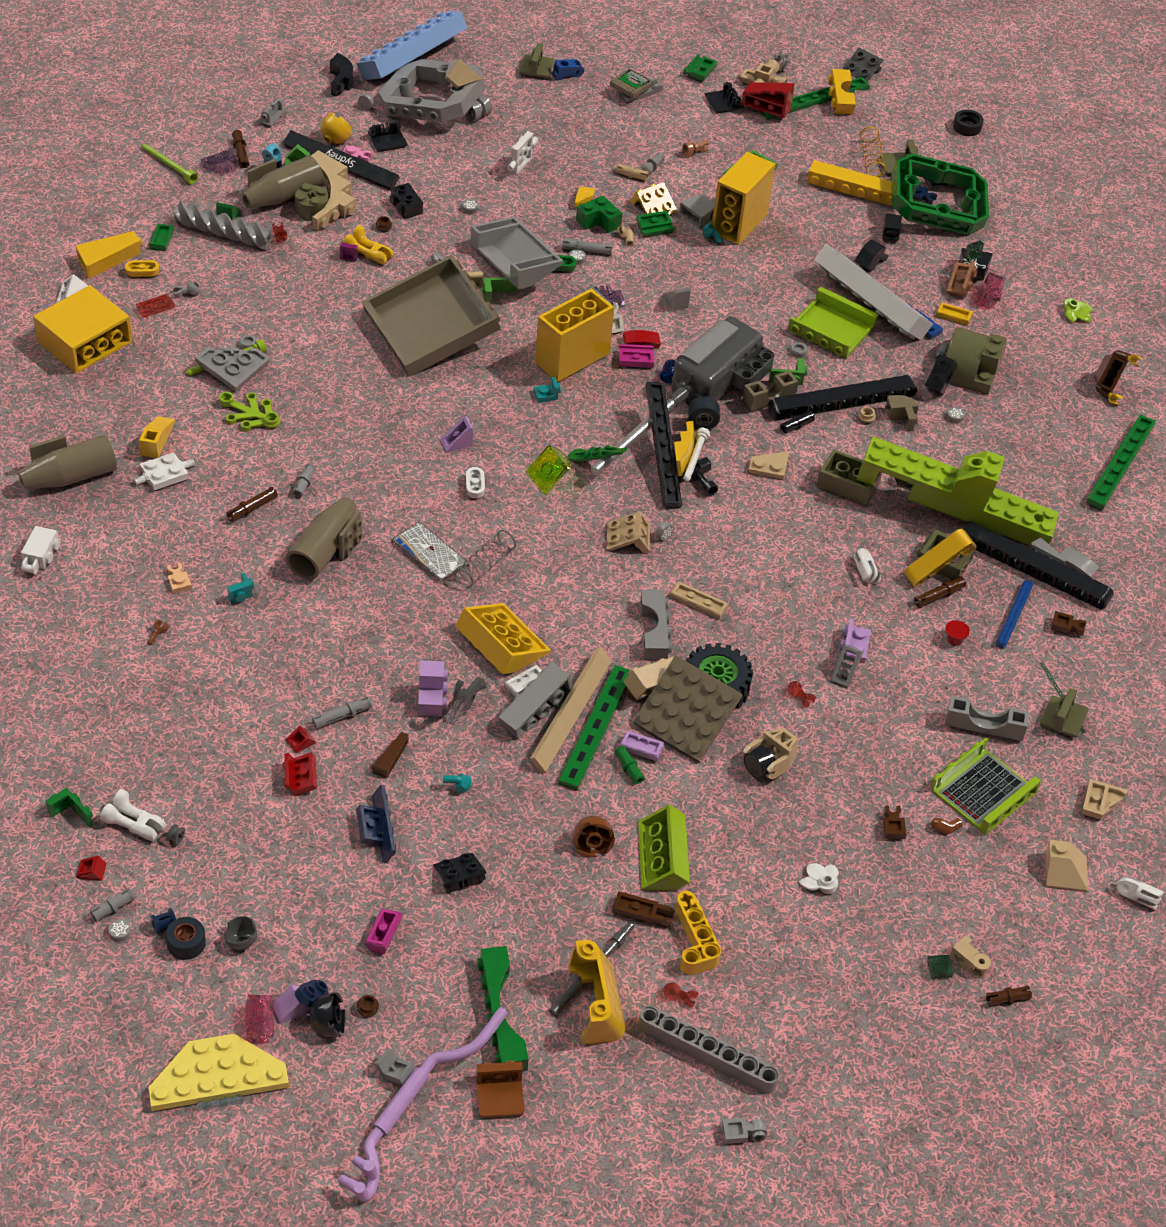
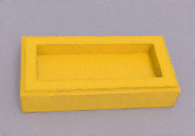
M941 302L936 317L968 326L973 311Z

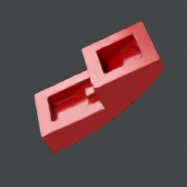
M646 330L623 332L624 344L654 346L655 349H659L661 345L660 336L657 332Z

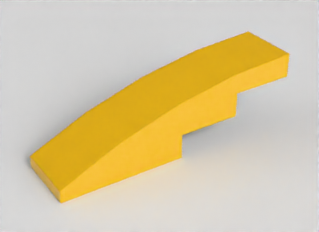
M693 421L686 422L687 431L680 432L681 441L674 442L678 476H682L686 471L695 447Z

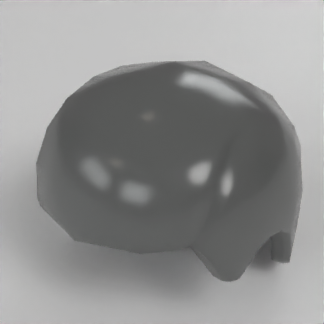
M240 916L227 923L224 939L228 947L235 950L248 949L256 941L257 928L252 918Z

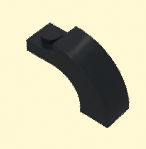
M337 53L330 60V73L337 76L331 82V95L336 97L344 89L350 90L353 86V65L349 59Z

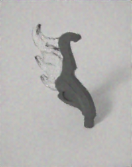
M481 677L476 678L467 689L462 688L464 681L458 679L449 712L443 716L445 724L453 725L461 722L467 710L471 707L479 689L486 688L485 679Z

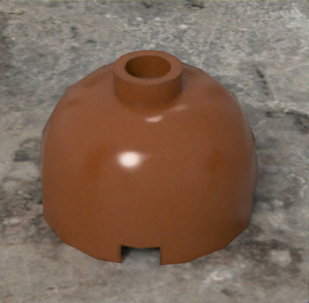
M594 815L581 819L573 831V842L577 852L588 858L597 857L595 853L607 854L613 848L615 842L613 828L609 822L600 816Z

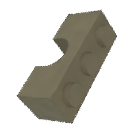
M789 370L775 375L773 383L767 388L760 380L746 384L742 401L750 411L766 407L773 398L796 394L799 381Z

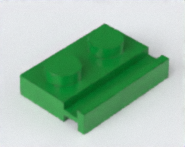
M697 54L684 69V75L690 74V77L704 81L716 68L717 61L707 57L702 58Z
M667 210L637 215L636 217L643 238L674 233L675 228L672 225V220Z

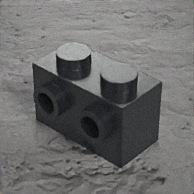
M409 183L391 188L390 202L396 206L398 213L402 214L405 219L423 214V201Z

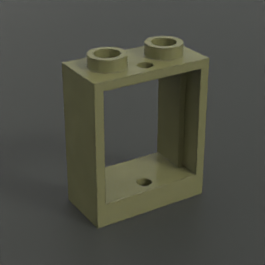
M935 530L932 535L927 536L924 543L925 546L919 548L917 556L920 558L931 550L934 544H939L949 535ZM975 549L966 556L960 555L961 557L956 564L950 562L937 573L951 580L962 576L973 559Z

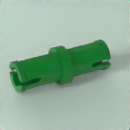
M625 746L617 748L614 754L621 762L624 772L629 774L634 785L642 783L645 780V776L638 768L637 761L632 759Z

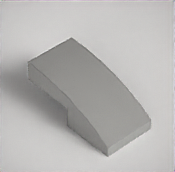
M1067 546L1060 553L1067 559L1065 566L1071 569L1074 568L1077 572L1090 578L1099 568L1091 559Z

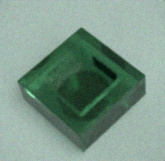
M979 240L968 244L964 258L970 261L981 257L984 243Z
M949 955L928 956L927 964L931 979L953 977L954 972Z

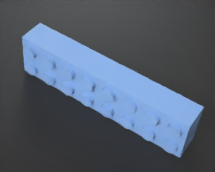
M454 10L447 13L445 11L440 12L436 18H430L426 20L427 23L417 25L415 30L405 32L403 37L398 36L394 38V42L384 44L382 49H375L371 55L368 54L361 57V61L356 64L362 79L383 78L467 29L468 27L462 12H455Z

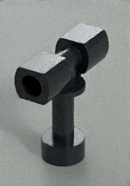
M704 457L697 460L691 479L693 481L698 480L703 485L702 491L710 497L718 491V486L714 481H708L703 476L705 472L711 470V461ZM684 474L678 476L680 483L684 482Z

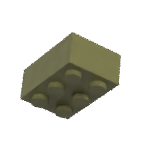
M833 449L819 471L817 487L867 506L880 484L882 472H879L873 486L856 480L863 460Z

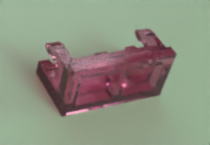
M989 272L982 284L978 306L983 307L985 302L989 301L991 302L990 308H993L997 301H1000L1004 277Z
M248 995L245 1003L246 1041L251 1044L269 1043V1038L274 1037L272 995Z

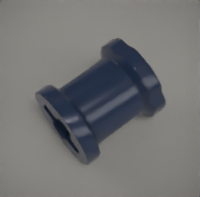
M172 908L168 909V912L157 916L154 914L150 915L156 934L160 933V930L166 929L171 922L176 920Z

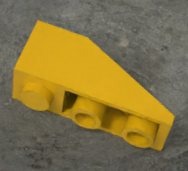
M157 416L144 428L139 439L141 456L158 458L175 424V419Z

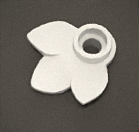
M817 863L807 865L808 877L799 881L802 887L811 891L820 889L825 894H831L836 891L839 871L834 865L830 864L825 868Z

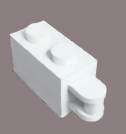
M35 526L21 551V571L36 574L38 569L45 570L47 564H50L53 560L54 551L60 547L57 530Z

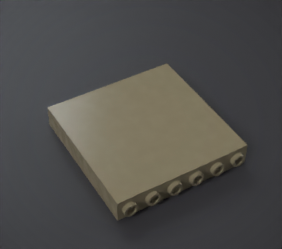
M452 255L362 301L365 313L408 376H412L500 330L499 322L501 320L497 312L493 313L491 304L488 301L485 302L483 293L477 291L475 282L469 280L470 277L467 271L462 270L459 260H455Z

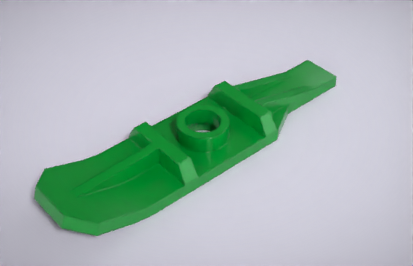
M609 445L603 448L590 447L588 450L578 448L571 451L568 457L569 460L576 462L598 460L613 455H621L627 448H617Z

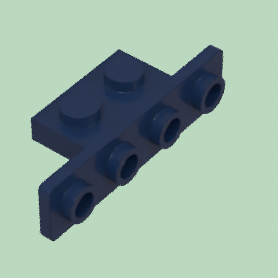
M380 785L372 795L373 807L359 804L356 808L361 843L380 846L382 862L388 863L396 853V844H394L393 827L390 821L391 813L388 809V796L385 786Z

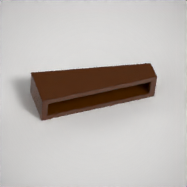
M401 732L373 764L372 773L385 778L389 777L409 742V734Z

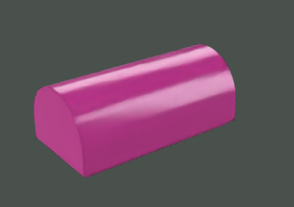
M381 909L365 941L366 947L370 951L381 955L386 953L402 920V913Z

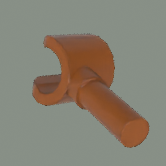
M161 620L154 622L155 630L148 640L149 644L152 645L160 632H166L169 629L168 623H163Z

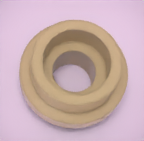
M863 407L858 413V418L862 422L871 423L875 420L876 414L871 407Z

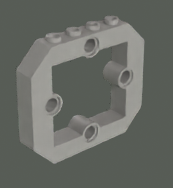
M421 59L400 67L379 91L381 105L388 116L443 123L462 117L467 113L486 89L484 77L476 65L466 64L483 79L459 86L458 88L452 85L450 87L451 96L446 102L424 100L421 97L410 98L413 96L412 87L419 79L439 81L440 85L443 86L451 84L445 79L449 62Z

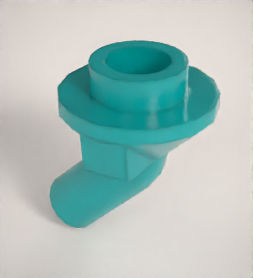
M711 223L704 226L703 235H705V239L713 236L717 244L723 242L720 234L713 228Z
M462 773L459 775H443V783H456V791L458 793L468 791L472 785V778L469 775Z

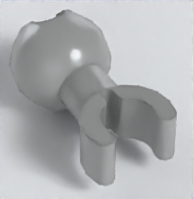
M191 282L187 287L173 286L174 297L181 298L183 294L187 293L197 295L200 292V285L196 282Z

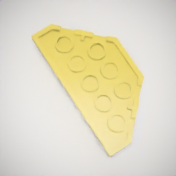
M236 1034L193 1040L183 1047L149 1086L151 1110L157 1111L289 1088V1081L284 1062Z

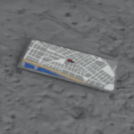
M420 521L391 538V543L440 585L455 576L454 571L459 566L464 568L462 567L464 562L466 568L469 567V562Z

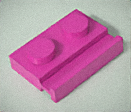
M619 344V366L653 368L654 346Z

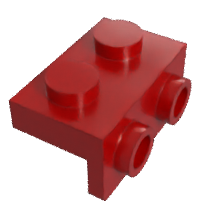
M312 752L293 758L289 753L284 754L285 762H283L285 778L283 782L285 788L290 790L294 796L317 789L316 756Z

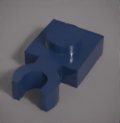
M919 185L913 199L920 202L925 200L926 203L932 205L933 200L937 199V194L929 193V189Z

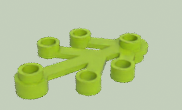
M223 392L219 395L220 405L226 408L233 407L244 412L226 415V423L229 425H233L239 420H244L241 422V429L245 432L250 431L252 427L265 426L267 428H275L280 425V417L272 411V401L269 399L261 401V408L266 413L264 414L259 411L257 395L253 392L246 395V401L250 403V407L235 401L233 394L230 392ZM257 418L259 420L249 421L245 419Z

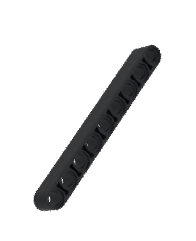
M909 375L777 397L771 399L767 406L774 420L779 421L791 419L795 415L800 416L807 411L819 414L886 402L887 396L903 395L913 397L917 393V387Z
M970 521L966 522L962 528L977 546L975 550L1100 610L1105 609L1114 596V592L1109 586Z

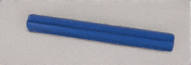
M1025 580L997 639V647L1002 649L1006 647L1032 590V581Z

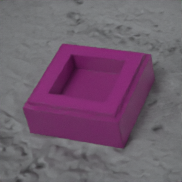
M341 242L340 259L357 261L358 245Z

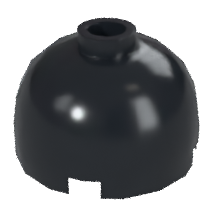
M339 993L322 994L313 1001L310 1011L307 1012L308 1024H311L315 1033L322 1037L337 1038L341 1037L340 1032L344 1033L346 1013L345 1009L340 1008L339 1003H342L343 999Z

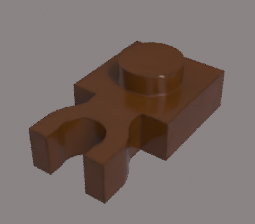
M1055 611L1051 630L1070 634V631H1073L1077 635L1083 636L1087 621L1074 620L1073 615Z
M889 806L884 808L883 828L885 839L906 838L905 819L899 818L900 806H896L895 812H891Z

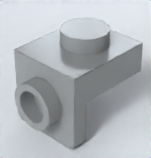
M390 1048L376 1062L382 1077L399 1085H403L415 1069L413 1063L397 1058L394 1050Z

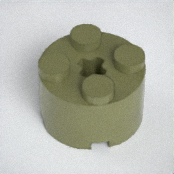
M305 183L295 193L296 213L301 219L312 221V216L324 209L328 202V193L325 187Z

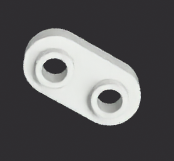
M472 467L466 471V493L471 498H481L485 493L484 471L478 467Z

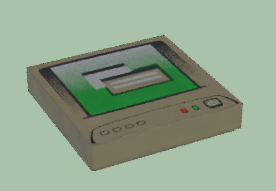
M629 68L612 79L610 86L634 99L653 86V80Z

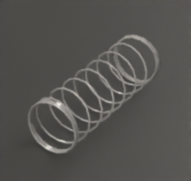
M500 530V531H498L497 534H495V535H497V538H498V541L500 542V544H501L502 546H504V544H503L502 541L500 540V537H499V536H501V535H499V532L502 531V532L507 533V534L512 538V540H513V542H514V548L516 547V541H515L514 537H513L508 531H506V530ZM508 546V550L506 551H508L509 553V551L513 550L514 548H509ZM459 566L458 568H456L455 571H454V575H455L456 580H457L460 584H462V582L459 580V578L457 577V574H456V570L458 569V571H459V569H460V570L464 571V572L469 576V578L471 579L470 582H471V586H472V585H473V577H472V575H471L472 573L469 572V570L467 571V570H465L464 568H461V566Z

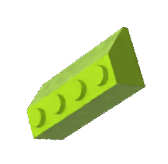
M668 804L638 820L642 890L676 891L690 883L685 814Z

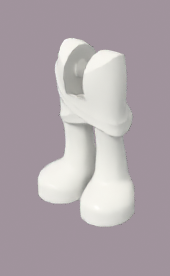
M123 789L116 793L113 805L107 804L100 815L102 822L128 828L131 834H137L153 842L158 836L155 830L161 832L167 826L159 816L152 815L145 810H140L129 802V793ZM121 813H124V814H126V815H129V816H131V817L137 819V821L131 820V819L125 817L124 815H122Z

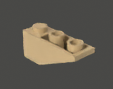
M673 657L668 659L662 658L655 663L649 662L643 667H634L628 672V677L624 680V683L636 700L651 694L673 660Z

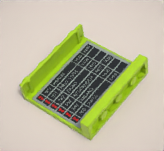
M988 738L983 739L981 742H976L971 750L963 752L956 762L949 763L942 773H937L932 779L933 784L931 787L933 793L985 835L1038 792L1041 780L1036 776L1028 782L987 751L985 748Z

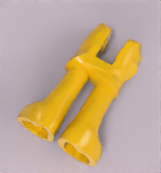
M360 225L354 229L353 235L348 234L343 240V243L358 245L359 254L365 255L367 260H374L382 265L395 254L390 247L366 238L365 228Z

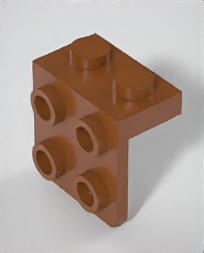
M506 1061L504 1063L485 1062L477 1064L476 1084L479 1116L481 1118L522 1116L524 1114L522 1062Z

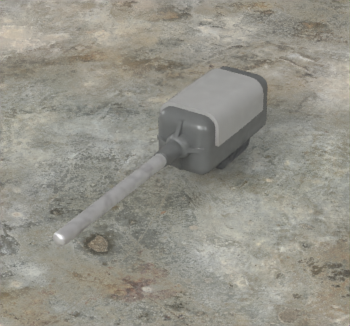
M729 316L725 320L718 321L677 357L672 377L671 388L673 393L667 398L668 413L683 401L690 403L698 397H710L718 401L734 386L744 391L746 384L762 380L770 372V369L773 367L774 352L763 346V336L758 331L738 319ZM650 415L614 447H626L627 449L652 428ZM620 455L599 459L591 467V472L594 475H599Z

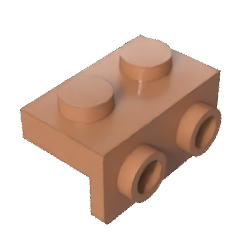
M971 261L970 264L955 263L947 288L948 294L967 297L968 291L971 292L972 279L977 275L975 261Z

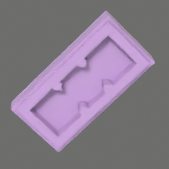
M627 730L620 747L625 746L626 750L630 753L658 761L664 748V742Z

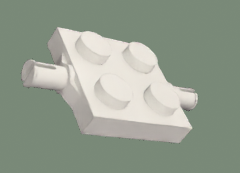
M529 131L524 136H521L519 141L511 148L512 160L507 169L512 174L517 175L532 159L533 148L539 142V139L533 137V133Z
M174 452L148 460L140 464L143 475L133 478L134 483L137 486L147 482L154 490L187 480L189 476L186 468L195 466L194 460L190 459L182 462Z

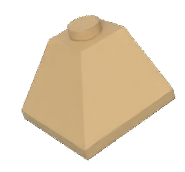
M1050 840L1045 851L1046 887L1087 892L1086 856L1071 842Z

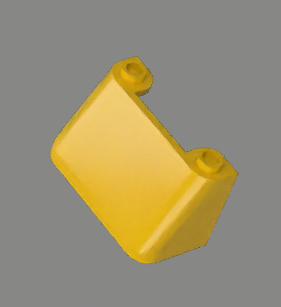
M591 940L575 941L568 962L569 975L574 973L579 975L582 983L593 982L596 1001L589 1007L590 1021L587 1029L581 1033L582 1043L585 1045L620 1040L625 1032V1023L613 965L595 942Z

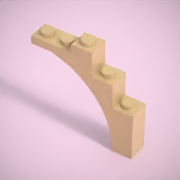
M319 150L311 156L317 161L322 170L323 182L330 192V198L324 209L312 216L313 229L317 232L327 227L329 223L338 219L339 216L345 219L356 211L355 198L351 196V182L347 180L348 167Z

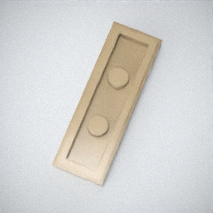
M679 581L669 596L717 619H721L729 607V603Z

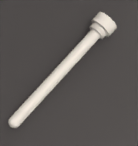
M699 428L695 434L697 442L683 477L686 482L691 479L703 444L709 440L710 431L706 428Z

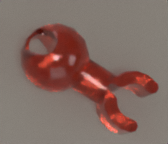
M281 222L279 227L273 223L272 229L275 232V239L278 242L285 241L288 234L284 230V223Z
M793 681L789 683L787 687L788 693L792 696H798L802 700L804 707H809L810 703L807 700L815 702V695L806 694L800 682Z
M673 982L667 983L663 989L666 998L671 1000L679 998L684 1000L686 1006L694 1007L695 1001L690 1000L689 997L696 999L698 992L694 990L682 991Z

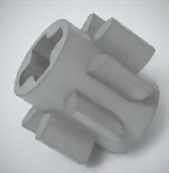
M779 52V55L774 54L773 59L777 62L781 61V59L783 60L779 64L780 72L782 68L788 69L787 65L791 63L787 60L789 55L785 54L783 56L782 52Z

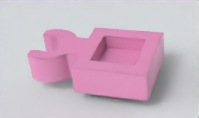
M346 145L343 152L369 162V157H371V151H361L359 147Z

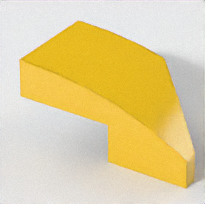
M579 186L574 207L591 201L595 195V188Z

